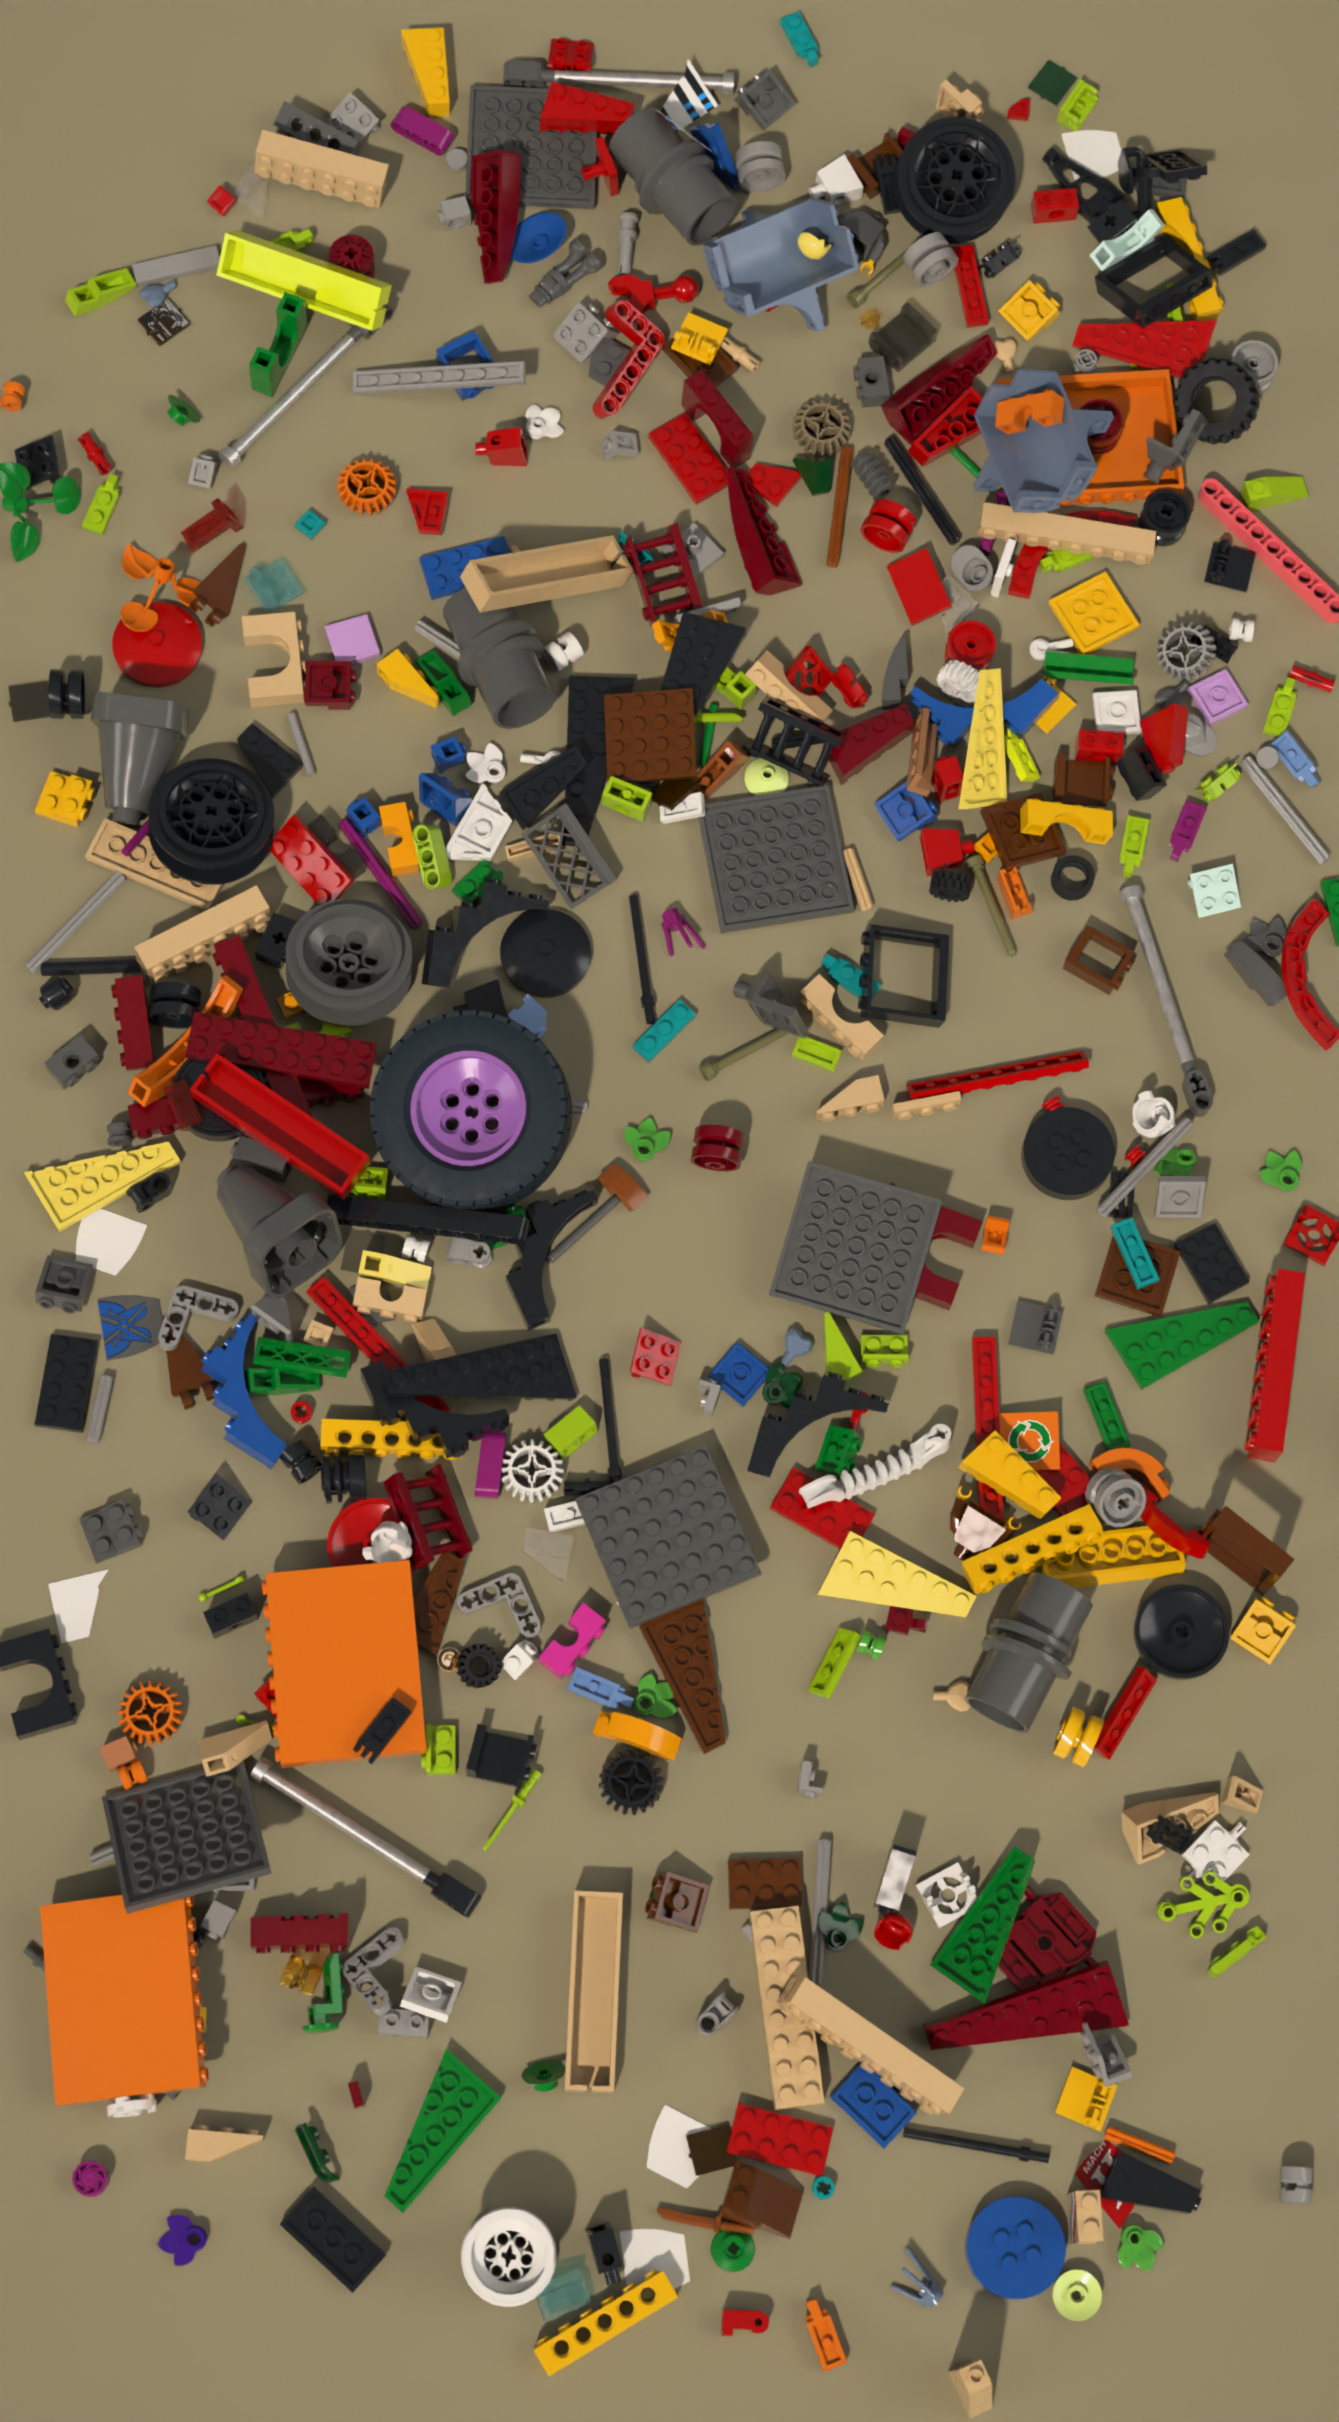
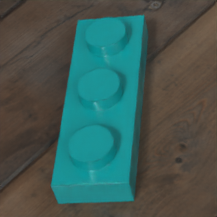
M679 999L633 1045L632 1049L650 1063L696 1017V1013Z
M1131 1217L1111 1225L1110 1230L1136 1289L1139 1290L1159 1282L1160 1279L1133 1218Z

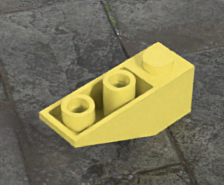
M363 1250L358 1276L403 1286L428 1289L432 1267L386 1254Z

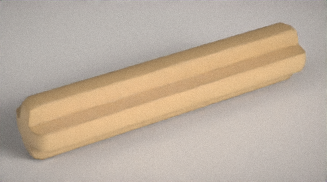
M845 849L842 851L844 862L861 911H869L873 909V903L854 849Z

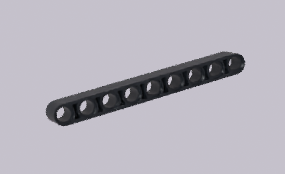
M329 1195L327 1204L336 1213L338 1224L515 1245L526 1244L530 1222L529 1219L516 1215L349 1196L342 1200L337 1195Z

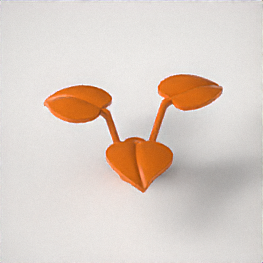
M128 544L121 562L124 573L135 580H140L144 577L149 579L153 576L155 584L145 607L139 602H127L122 606L120 616L125 626L129 629L145 632L154 628L158 621V614L148 608L159 584L164 585L171 580L173 589L178 591V600L189 606L196 597L193 589L200 581L183 577L179 578L176 583V573H173L174 563L170 559L160 558L156 561L151 555Z

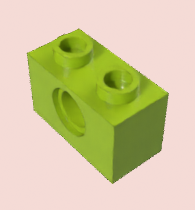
M611 776L602 794L601 805L643 822L652 802V792Z

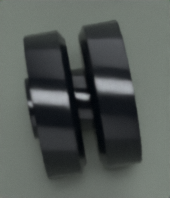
M1167 489L1156 491L1149 495L1144 502L1138 526L1141 529L1156 531V546L1165 547L1173 545L1180 541L1186 531L1191 514L1189 503L1183 495L1176 491Z
M62 669L50 670L48 703L51 719H63L66 715L67 705L69 716L72 719H84L85 678L83 669H71L68 674L67 683L66 675Z
M159 982L152 985L150 1000L153 1003L149 1006L148 1020L161 1027L188 1029L192 1024L194 1012H199L197 1007L201 1002V990L195 986L180 982Z

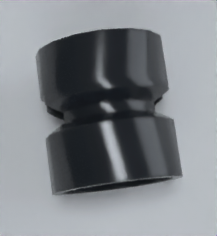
M304 1439L292 1444L279 1456L286 1468H292L291 1474L298 1484L305 1483L321 1471L322 1466L316 1455L311 1456L312 1450Z

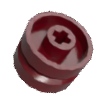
M700 1125L695 1128L693 1142L696 1146L692 1148L691 1162L700 1168L708 1170L736 1171L740 1169L742 1154L739 1150L743 1149L745 1135L741 1131L728 1126Z

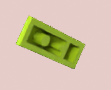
M1262 477L1245 481L1240 492L1243 504L1250 512L1309 497L1302 477Z
M825 1312L823 1316V1339L826 1372H824V1375L828 1376L829 1372L842 1375V1380L846 1381L847 1384L861 1377L862 1369L831 1314Z

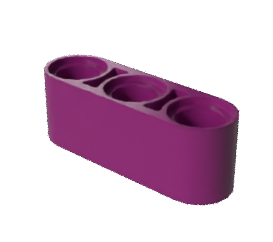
M407 106L401 107L390 124L396 133L438 156H442L455 138L449 129Z
M491 1432L484 1435L481 1440L475 1497L498 1499L506 1442L505 1432Z

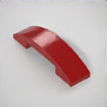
M1141 1484L1145 1490L1146 1504L1140 1517L1159 1538L1173 1548L1189 1556L1203 1559L1211 1543L1194 1528L1189 1533L1184 1531L1155 1506L1158 1497Z

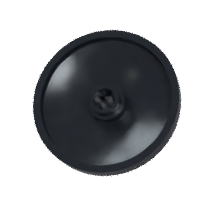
M550 909L534 910L523 914L510 924L501 941L500 960L506 977L517 989L531 996L551 998L571 991L584 979L590 965L591 947L585 930L575 919L560 911Z
M1171 1585L1157 1590L1141 1605L1134 1622V1641L1141 1658L1155 1672L1171 1679L1190 1680L1208 1673L1223 1658L1229 1643V1624L1224 1610L1210 1594L1190 1585Z

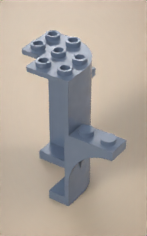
M814 197L770 216L750 209L742 211L744 223L723 236L702 244L712 280L717 290H722L725 294L724 301L733 311L750 317L777 305H791L802 315L807 328L816 332L825 329V318L820 310L818 302L820 297L815 288L859 270V258L854 250V237L851 230L838 224V211L833 203ZM802 232H808L819 240L823 239L825 245H832L823 259L813 260L803 255L797 243L798 237Z
M1019 369L1010 385H989L974 414L989 451V456L973 484L975 491L995 492L1001 484L1013 512L1019 513L1047 512L1060 508L1059 504L1068 499L1070 502L1073 501L1086 489L1098 468L1089 448L1087 437L1106 433L1114 419L1112 411L1073 409L1057 371ZM1044 390H1054L1064 398L1063 423L1043 427L1032 420L1031 415L1026 423V431L1007 435L995 427L997 402L1005 401L1011 397H1024L1025 394L1042 393Z

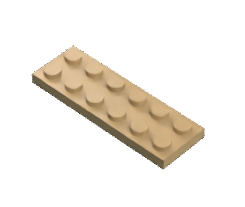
M104 818L85 855L86 860L111 871H119L125 877L203 910L212 908L223 884H199L175 875L156 857L150 844L149 836H145L129 856L123 855L121 850L137 831Z

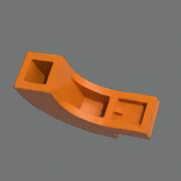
M1131 1448L1113 1449L1099 1455L1089 1464L1094 1474L1108 1467H1117L1128 1474L1139 1477L1145 1482L1150 1491L1158 1497L1157 1501L1159 1503L1170 1495L1169 1484L1164 1478L1160 1479L1159 1477L1164 1471V1467L1155 1458L1143 1451Z

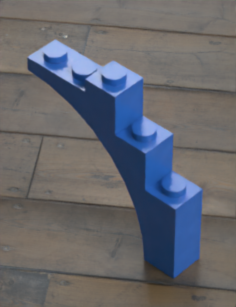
M1041 679L1025 693L1003 703L1004 725L1008 723L1006 727L1014 735L1019 733L1024 737L1060 698L1059 693ZM916 686L911 690L910 695L913 698L911 702L919 710L923 707L930 709L929 719L936 725L939 722L941 723L936 728L939 733L937 737L946 746L950 743L955 747L971 730L974 708L943 703L930 697Z
M249 1314L246 1319L241 1318L234 1328L237 1333L233 1338L229 1336L222 1348L216 1346L213 1352L210 1350L206 1352L201 1360L204 1363L201 1371L221 1383L212 1395L216 1397L212 1405L232 1417L224 1428L227 1431L224 1439L272 1469L287 1444L272 1433L260 1419L251 1403L245 1386L243 1370L244 1351L249 1334L258 1319Z

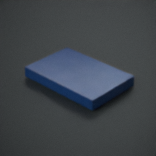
M859 2065L830 2098L885 2149L917 2111L892 2087L881 2082V2077L877 2073L873 2072L871 2074Z

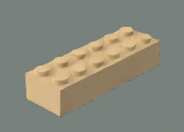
M262 129L256 149L254 174L262 178L279 180L284 184H294L305 190L319 191L327 196L341 197L345 201L359 202L367 207L380 208L386 187L389 164Z
M256 885L134 946L136 960L149 985L164 982L168 978L167 976L175 972L179 974L195 962L201 963L205 961L209 955L216 952L214 944L240 935L243 942L250 934L266 930L271 919L270 907Z

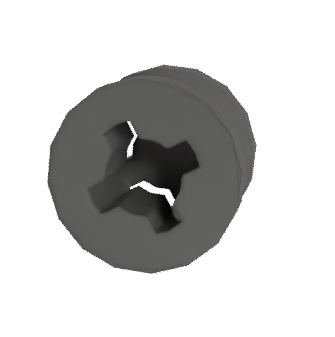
M125 1122L108 1124L107 1132L110 1135L107 1139L108 1145L113 1147L129 1145L131 1143V1138L128 1136L130 1124Z

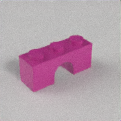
M582 1603L568 1621V1626L577 1633V1641L571 1646H562L553 1639L538 1658V1662L560 1680L564 1675L568 1677L576 1668L574 1663L579 1656L583 1659L590 1651L591 1647L589 1644L594 1638L598 1640L606 1630L604 1628L606 1620L585 1603Z

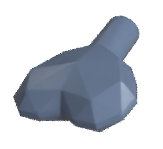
M173 281L162 286H145L140 290L139 296L145 299L150 307H156L164 301L165 294L176 289Z
M796 1328L790 1329L785 1335V1348L787 1352L780 1363L788 1367L794 1357H800L809 1353L814 1346L812 1339L802 1336L801 1332Z

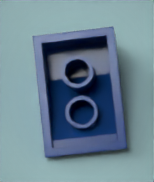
M421 773L419 775L420 803L456 827L472 802L471 795L462 788L459 790L453 786V783L445 776L440 777L436 773Z

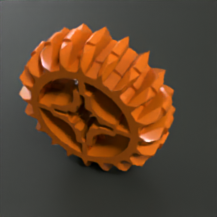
M364 457L360 463L355 459L353 466L347 463L346 470L342 469L340 472L341 477L337 479L339 484L337 492L340 493L339 499L343 501L345 508L350 506L352 513L358 509L360 516L363 514V511H367L369 516L371 511L379 514L380 507L386 510L387 503L392 504L393 496L396 495V481L394 480L393 472H390V468L388 466L383 467L382 461L376 464L373 457L370 462H366ZM377 478L383 482L384 489H381L376 483ZM350 484L354 485V488L357 489L356 496L350 491Z
M149 1680L148 1687H145L143 1681L139 1682L141 1689L136 1690L135 1686H131L133 1694L130 1695L126 1692L123 1694L128 1701L119 1702V1705L125 1708L124 1710L117 1711L119 1716H125L119 1720V1724H128L123 1728V1732L126 1734L132 1731L129 1736L131 1740L139 1736V1744H142L145 1738H147L149 1746H152L153 1738H156L157 1743L161 1744L160 1736L164 1735L169 1740L171 1737L168 1731L177 1732L173 1723L181 1725L182 1721L176 1718V1716L183 1715V1710L176 1708L180 1707L182 1702L181 1700L174 1701L178 1697L177 1692L168 1695L171 1691V1686L168 1685L162 1690L163 1683L161 1681L157 1683L156 1687H154L153 1680ZM149 1695L161 1696L168 1703L154 1704L151 1702ZM142 1697V1708L131 1715L133 1705ZM147 1702L153 1711H157L154 1713V1723H152L148 1715H144L148 1709ZM170 1710L167 1722L159 1728V1717ZM133 1722H148L152 1731L141 1730Z

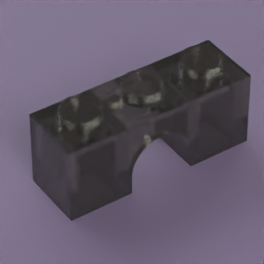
M322 815L308 825L309 829L327 849L337 839L336 830ZM351 847L343 853L331 852L355 880L366 872L365 862Z

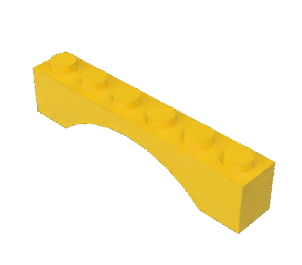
M1182 197L1158 202L1155 213L1165 224L1160 232L1168 236L1180 248L1210 269L1208 261L1204 260L1202 254V244L1200 241H1197L1196 227L1189 219V208L1187 204H1184ZM1212 278V288L1189 301L1188 309L1192 320L1209 321L1219 319L1223 309V301L1217 295V286L1214 278Z

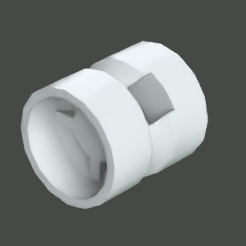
M569 631L558 637L557 643L551 642L543 647V656L555 672H559L567 667L568 661L574 662L584 655L578 640Z

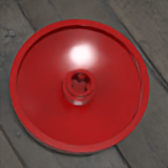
M151 602L148 609L158 614V621L155 627L149 631L137 632L126 627L121 619L113 634V654L120 670L132 681L147 687H167L181 682L194 671L202 655V637L196 621L184 609L170 603Z
M384 1498L359 1500L350 1504L338 1514L330 1527L327 1538L328 1558L332 1567L374 1563L371 1559L366 1560L364 1558L363 1548L372 1546L371 1535L382 1522L392 1521L398 1524L390 1500ZM410 1557L407 1560H410V1569L412 1576L415 1572V1567Z

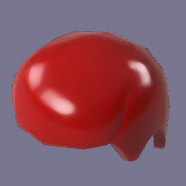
M897 1912L887 1913L879 1919L874 1929V1937L880 1945L887 1949L900 1950L905 1943L910 1942L914 1930L912 1923L905 1916Z

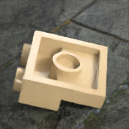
M947 80L940 84L936 108L946 118L961 117L982 123L979 118L983 114L984 109L981 108L982 102L977 94L972 93L968 89L960 93L959 89Z

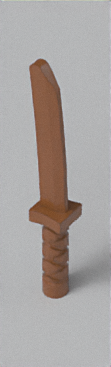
M661 2207L657 2208V2213L666 2220L714 2229V2233L718 2234L719 2230L754 2235L755 2228L738 2222L721 2221L720 2216H716V2219Z

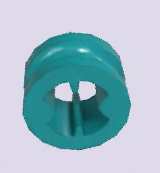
M819 2177L812 2184V2192L818 2199H828L834 2193V2183L828 2177ZM823 2181L824 2184L830 2185L827 2195H824L823 2192L818 2193L816 2188L820 2186L818 2182Z

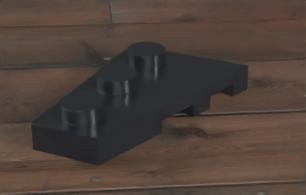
M253 723L237 738L238 744L254 766L272 798L303 768V764Z

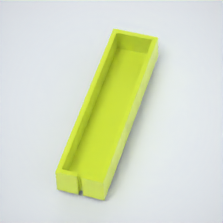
M238 230L225 233L217 270V276L281 299L284 293L287 292L304 299L306 307L371 331L383 326L386 308L383 305L388 304L392 287L391 284Z

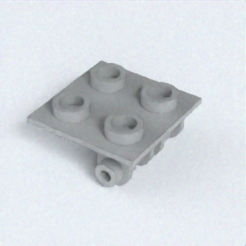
M349 92L325 123L362 142L369 132L376 133L379 127L377 125L380 120L355 95Z

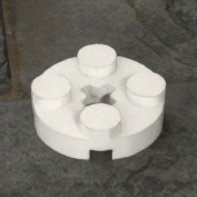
M154 2094L141 2095L138 2099L131 2101L130 2096L115 2098V2101L108 2102L107 2117L138 2116L142 2113V2110H147L148 2114L156 2112L157 2102L154 2100Z

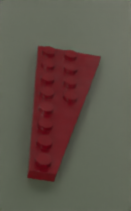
M1106 1960L924 2024L923 2027L931 2050L1083 2032L1082 2023L1087 2022L1090 2031L1125 2027L1129 2025L1109 1963Z

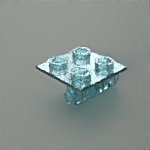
M282 557L262 569L252 567L249 570L250 575L244 578V581L266 614L305 593Z

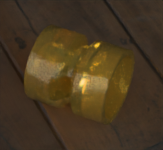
M291 1955L279 1984L290 1989L297 1987L300 1993L312 1997L322 1975L323 1967L312 1962L307 1965L304 1959Z

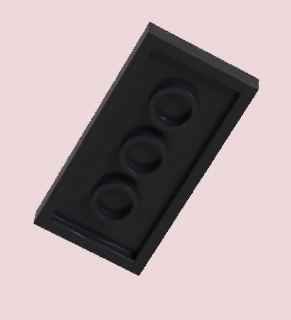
M51 1334L35 1427L82 1433L98 1340Z
M314 2186L280 2223L293 2238L352 2293L386 2256L372 2240Z

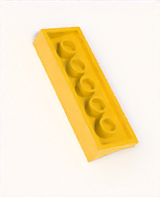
M1148 1526L1103 1531V1537L1097 1543L1087 1544L1080 1547L1073 1554H1065L1058 1557L1053 1563L1041 1565L1042 1574L1058 1579L1073 1588L1183 1575L1186 1562L1183 1552L1164 1542ZM1059 1540L1050 1541L1052 1544L1060 1542Z

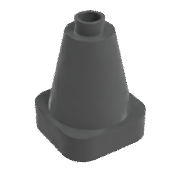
M94 692L91 721L99 730L105 807L114 810L112 821L140 825L141 814H148L150 797L158 782L165 776L177 741L184 740L187 737L190 711L184 704L133 695Z
M232 1165L224 1169L218 1176L217 1198L244 1246L252 1278L270 1297L279 1298L290 1293L328 1266L340 1253L343 1241L336 1213L317 1193L307 1192L298 1196L250 1166L238 1167L237 1165Z

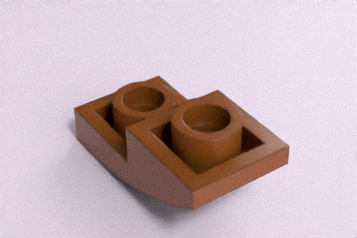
M612 1163L597 1177L610 1195H617L629 1212L635 1210L648 1197L640 1185L615 1163Z

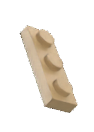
M960 1091L895 1103L891 1108L892 1119L899 1118V1120L903 1121L918 1114L929 1116L939 1110H944V1112L954 1111L960 1106L962 1100Z

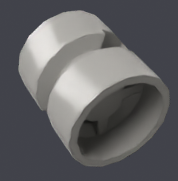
M1281 2166L1280 2181L1284 2183V2186L1280 2188L1279 2202L1312 2204V2190L1308 2185L1312 2183L1313 2169Z

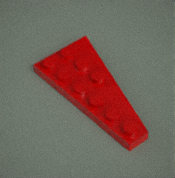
M1216 320L1153 322L1145 328H1141L1136 323L1079 324L1072 347L1081 350L1088 349L1095 354L1148 370L1169 369L1170 376L1180 379L1181 376L1184 377L1187 373L1186 370L1190 366L1193 368L1197 365V362L1204 361Z

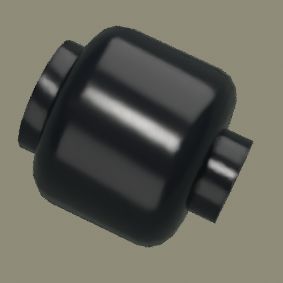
M53 977L40 987L42 996L39 997V1000L46 1009L51 1007L53 1010L58 1011L73 1000L72 993L74 989L64 977Z

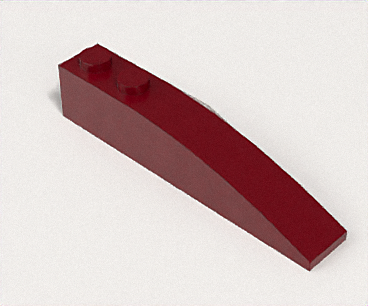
M505 150L472 155L471 204L475 206L476 210L474 222L478 226L480 235L477 237L478 246L482 248L480 260L484 284L503 282L510 261L518 221L521 155Z
M986 334L946 357L915 378L881 405L889 425L910 445L965 390L973 385L972 381L974 378L981 374L996 356L997 351L990 336Z
M730 466L727 469L731 516L744 568L748 572L752 588L755 593L770 596L801 586L802 583L789 549L784 541L780 542L778 539L776 525L774 523L770 524L765 515L768 511L764 504L756 499L755 496L758 493L744 469Z

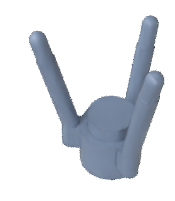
M906 2247L905 2251L928 2282L922 2283L915 2275L903 2267L902 2272L920 2287L918 2294L921 2297L895 2284H892L891 2288L918 2302L922 2307L927 2304L933 2308L944 2295L939 2289L941 2285L932 2278L911 2249Z

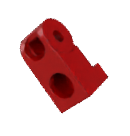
M722 2310L721 2336H733V2329L749 2330L751 2333L759 2334L766 2331L769 2326V2318L761 2311Z

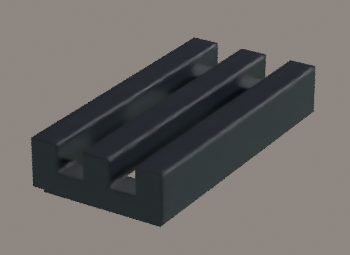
M1111 1171L1109 1195L1115 1190L1116 1178L1120 1179V1184L1129 1174ZM1133 1189L1127 1195V1213H1123V1199L1118 1204V1212H1114L1113 1209L1108 1214V1217L1127 1219L1132 1217Z
M1159 1814L1157 1817L1159 1822L1157 1824L1153 1823V1831L1148 1830L1146 1835L1181 1855L1194 1837V1834ZM1165 1825L1169 1826L1170 1828H1172V1829L1178 1831L1179 1833L1185 1835L1186 1838L1183 1839L1182 1837H1180V1836L1174 1834L1173 1832H1171V1831L1165 1829L1164 1826H1165ZM1161 1832L1181 1843V1845L1178 1847L1158 1836V1834Z

